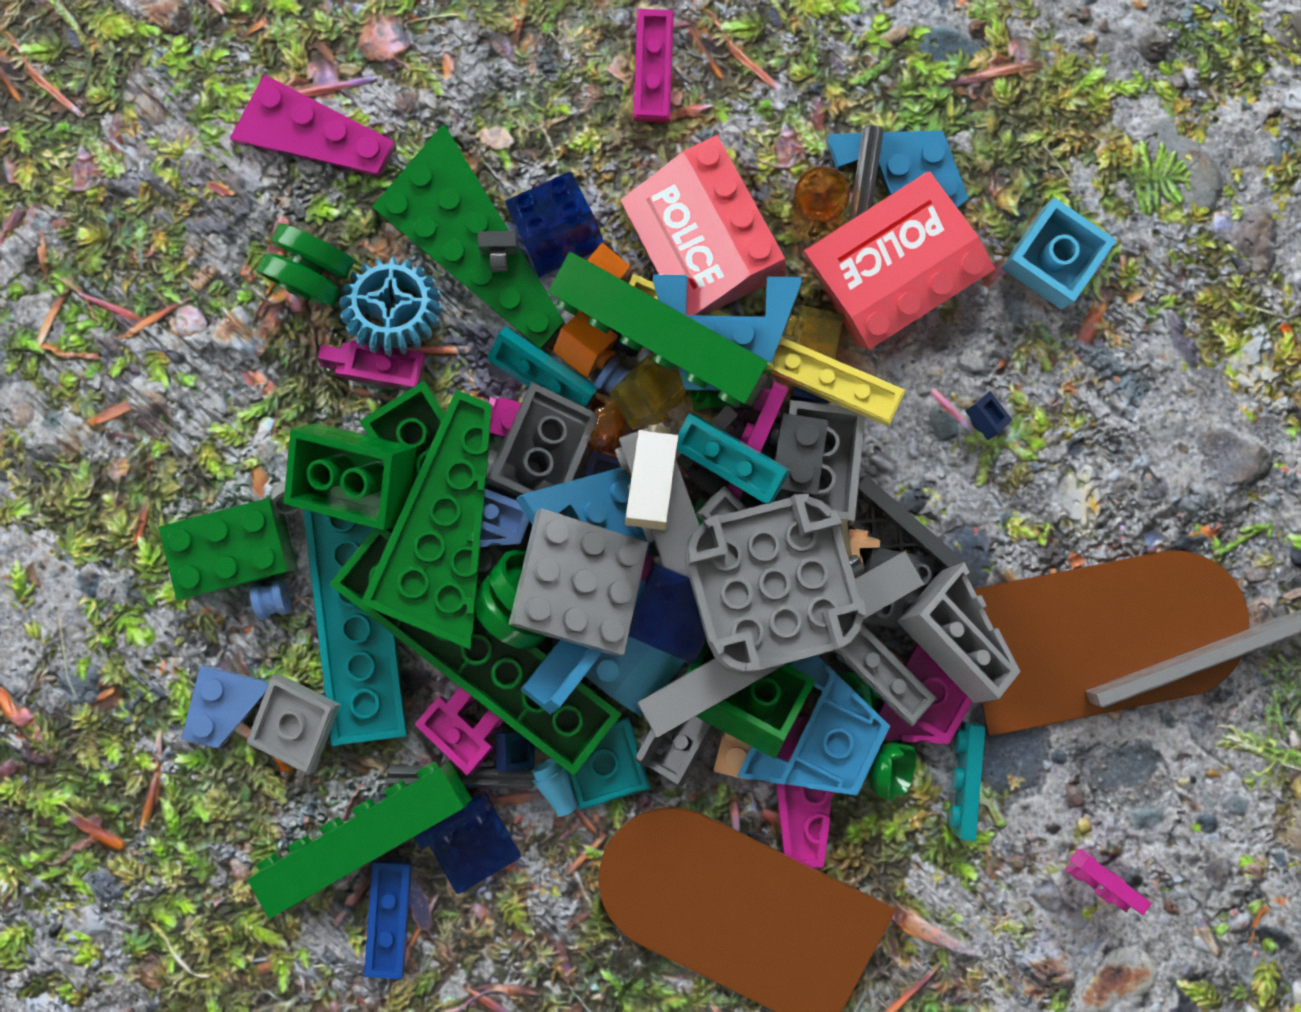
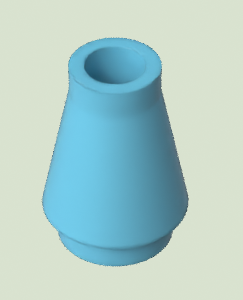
M552 758L533 768L532 773L535 779L532 782L553 807L558 817L568 815L578 807L566 769Z

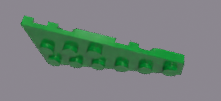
M443 124L375 202L372 208L537 348L543 350L565 322L519 246V255H507V272H492L490 255H481L478 248V232L509 230Z
M455 390L360 604L472 650L493 407L488 402Z

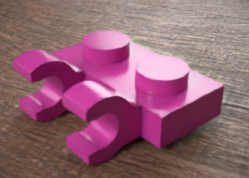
M459 687L449 701L444 696H438L414 725L466 775H472L496 747L488 738L498 731L505 722L488 710L478 724L474 726L462 713L476 699Z
M1077 849L1069 859L1074 865H1067L1065 871L1076 880H1083L1094 888L1096 895L1108 904L1113 903L1126 913L1131 907L1141 915H1144L1152 903L1127 885L1126 881L1116 873L1107 870L1084 849ZM1099 884H1101L1104 888L1100 889L1098 887Z

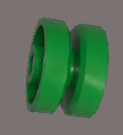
M279 223L271 238V242L277 250L290 258L287 259L277 254L266 253L263 255L256 272L276 283L279 288L301 299L311 300L333 309L341 290L337 284L322 276V274L336 279H347L355 260L338 248L295 227Z
M515 549L505 552L490 572V575L478 587L475 614L487 631L500 641L516 648L532 649L539 646L547 636L508 625L526 551Z

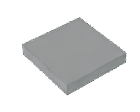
M279 673L273 674L246 743L307 775L315 773L341 704Z

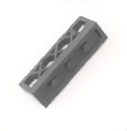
M867 475L859 479L858 495L869 504V519L855 520L850 526L852 529L867 530L861 524L870 523L868 536L877 539L876 523L890 522L896 527L897 544H883L880 542V549L898 548V552H903V547L917 546L924 552V556L934 558L935 563L940 566L935 567L934 571H941L965 562ZM875 510L884 518L875 519ZM903 534L913 543H903ZM965 562L970 572L966 576L972 585L980 574Z

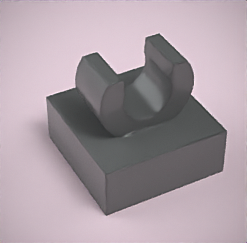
M516 231L478 232V248L481 255H490L492 272H507V255H519Z

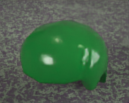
M887 743L880 746L867 774L870 788L880 798L896 801L897 798L893 796H905L908 793L916 766L915 748L900 743Z

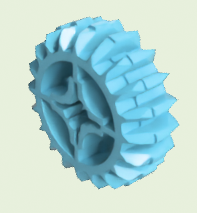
M394 256L389 260V264H383L381 259L377 257L375 260L376 267L370 268L367 264L363 263L361 266L363 274L351 272L350 280L352 284H344L342 290L345 296L340 297L339 300L340 308L343 309L340 314L343 323L347 324V333L351 337L356 336L357 344L361 347L369 343L370 351L374 354L380 347H384L385 354L389 357L393 352V348L399 347L400 352L405 355L407 353L406 345L411 344L419 349L421 346L419 337L430 340L432 337L430 328H438L439 318L437 316L442 313V304L438 302L441 299L440 291L438 288H434L435 282L432 276L425 277V270L421 265L412 270V263L409 259L402 265H398L397 259ZM398 286L411 290L419 298H414L412 294L401 292ZM392 296H394L395 307L391 308L389 317L387 305L392 303ZM362 314L381 320L384 327L372 324ZM410 320L406 324L399 326L403 321Z

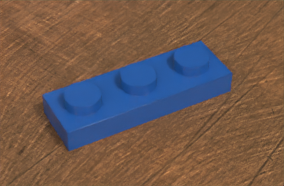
M376 859L372 862L364 977L402 979L404 976L412 862Z

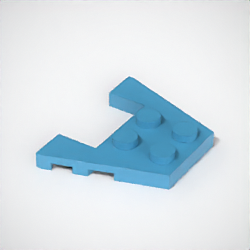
M943 130L883 132L878 172L887 196H890L919 176L930 171L957 208L969 199ZM862 133L831 134L827 136L826 142L837 170L858 163Z
M653 274V283L659 301L768 362L773 363L796 297L802 286V277L767 276L766 313L764 317L687 315V275ZM678 366L684 390L721 391L709 383L703 389L685 379L687 371Z
M621 468L528 492L516 498L532 525L535 513L540 508L555 513L565 509L570 518L648 542L642 527L625 525L629 497L628 485L631 484V480L625 470L622 471ZM655 541L648 543L646 555Z
M818 655L794 661L790 666L816 679L813 686L822 690V694L789 761L778 756L773 759L751 747L737 776L743 779H755L857 796L890 725Z

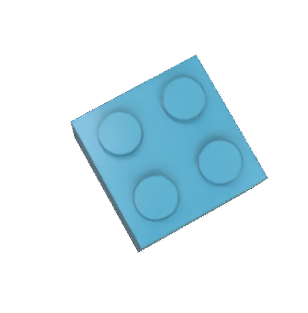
M1054 197L1040 210L1001 269L1062 310L1075 302L1117 240Z

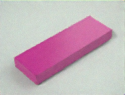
M637 9L633 121L670 122L674 10Z

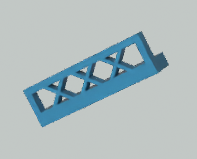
M645 581L639 584L634 611L652 589ZM559 640L520 690L545 711L552 714L561 707L602 652Z

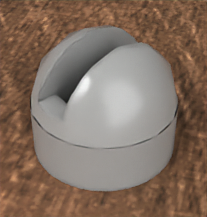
M285 481L277 484L271 495L274 509L281 514H293L299 511L301 508L283 504Z

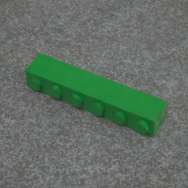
M570 251L548 293L559 298L556 304L558 307L575 316L579 310L591 316L588 324L607 334L611 328L622 334L620 342L638 352L641 351L642 347L655 353L652 358L653 361L670 370H673L675 365L687 371L685 379L703 389L709 383L721 390L718 395L720 399L738 408L741 402L752 406L774 367V364Z
M450 760L441 766H438L436 761L426 765L415 772L418 779L406 785L404 779L393 784L383 791L386 797L374 803L372 798L365 800L351 809L354 816L342 821L340 816L332 819L319 828L322 834L311 840L308 834L287 846L290 852L281 858L275 852L255 864L258 871L250 876L247 881L267 917L271 919L465 808L472 798Z

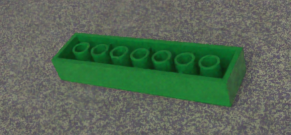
M374 528L329 585L574 776L622 715L620 710L581 680L561 707L552 714H549L520 690L547 657L548 653L539 646L532 649H522L500 641L487 631L478 620L476 614L474 616L472 650H469L361 605L360 603L393 532L390 529L380 530Z

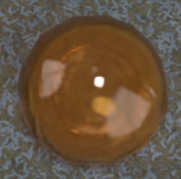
M815 166L805 171L795 184L794 203L803 217L811 222H831L839 218L848 207L850 199L849 184L835 168Z
M596 392L590 410L595 412L598 419L592 431L591 441H588L587 445L596 452L604 453L614 448L620 442L619 438L623 437L627 429V414L625 406L620 401Z

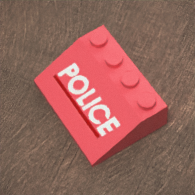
M718 135L683 151L620 200L658 275L688 276L687 315L705 316L766 286L767 276L785 277V257Z
M927 171L803 250L804 255L855 345L869 350L995 270L980 238L930 171Z

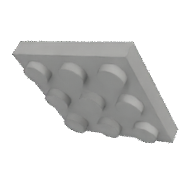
M540 508L535 513L508 625L614 656H623L648 542Z

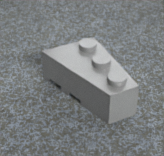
M965 562L941 570L897 622L973 703L999 699L1021 671L1000 630L993 628L983 609L987 605L981 595H976L966 576L970 572Z

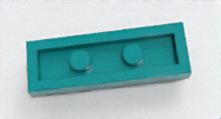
M506 326L498 333L487 357L488 361L528 388L531 382L585 408H588L598 390L596 386Z
M695 413L688 414L678 433L677 451L765 504L775 501L791 471Z
M962 721L961 730H957L955 734L954 747L955 752L959 753L958 768H953L951 776L952 790H956L955 805H950L948 824L950 828H953V833L961 840L976 841L985 726L977 722Z

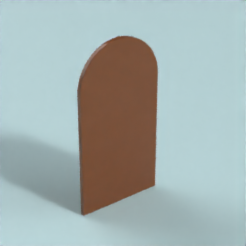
M1186 551L1156 552L975 588L976 595H981L987 605L983 609L993 628L1000 630L1021 671L999 699L980 702L987 735L993 736L1193 696L1212 689L1233 672L1242 656L1104 708L1089 703L1085 693L1086 690L1248 630L1249 609L1242 591L1231 575L1217 563L1199 554Z
M679 807L649 810L623 824L610 839L609 843L605 845L599 869V889L603 905L611 920L627 937L776 1012H842L896 911L894 907L707 815Z

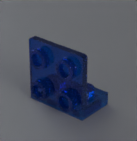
M571 172L555 177L505 201L539 278L561 268L569 251L584 258L593 254L601 243L605 244L595 216Z
M656 564L633 611L628 636L691 664H695L705 644L706 636L690 578L663 565Z
M486 791L472 798L462 810L414 836L421 850L428 846L430 847L457 894L462 893L521 857L518 846Z

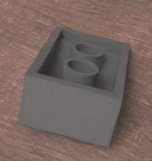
M531 382L487 475L486 489L516 500L518 496L572 481L599 414Z

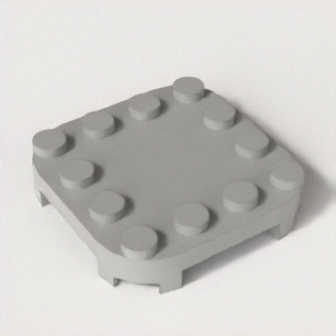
M809 494L793 495L791 498L721 516L717 514L705 520L689 537L685 551L687 571L707 643L714 657L725 669L740 673L761 671L837 650L851 643L858 634L864 616L867 615L865 600L861 601L839 527L842 521L836 509H830L821 500L809 497Z

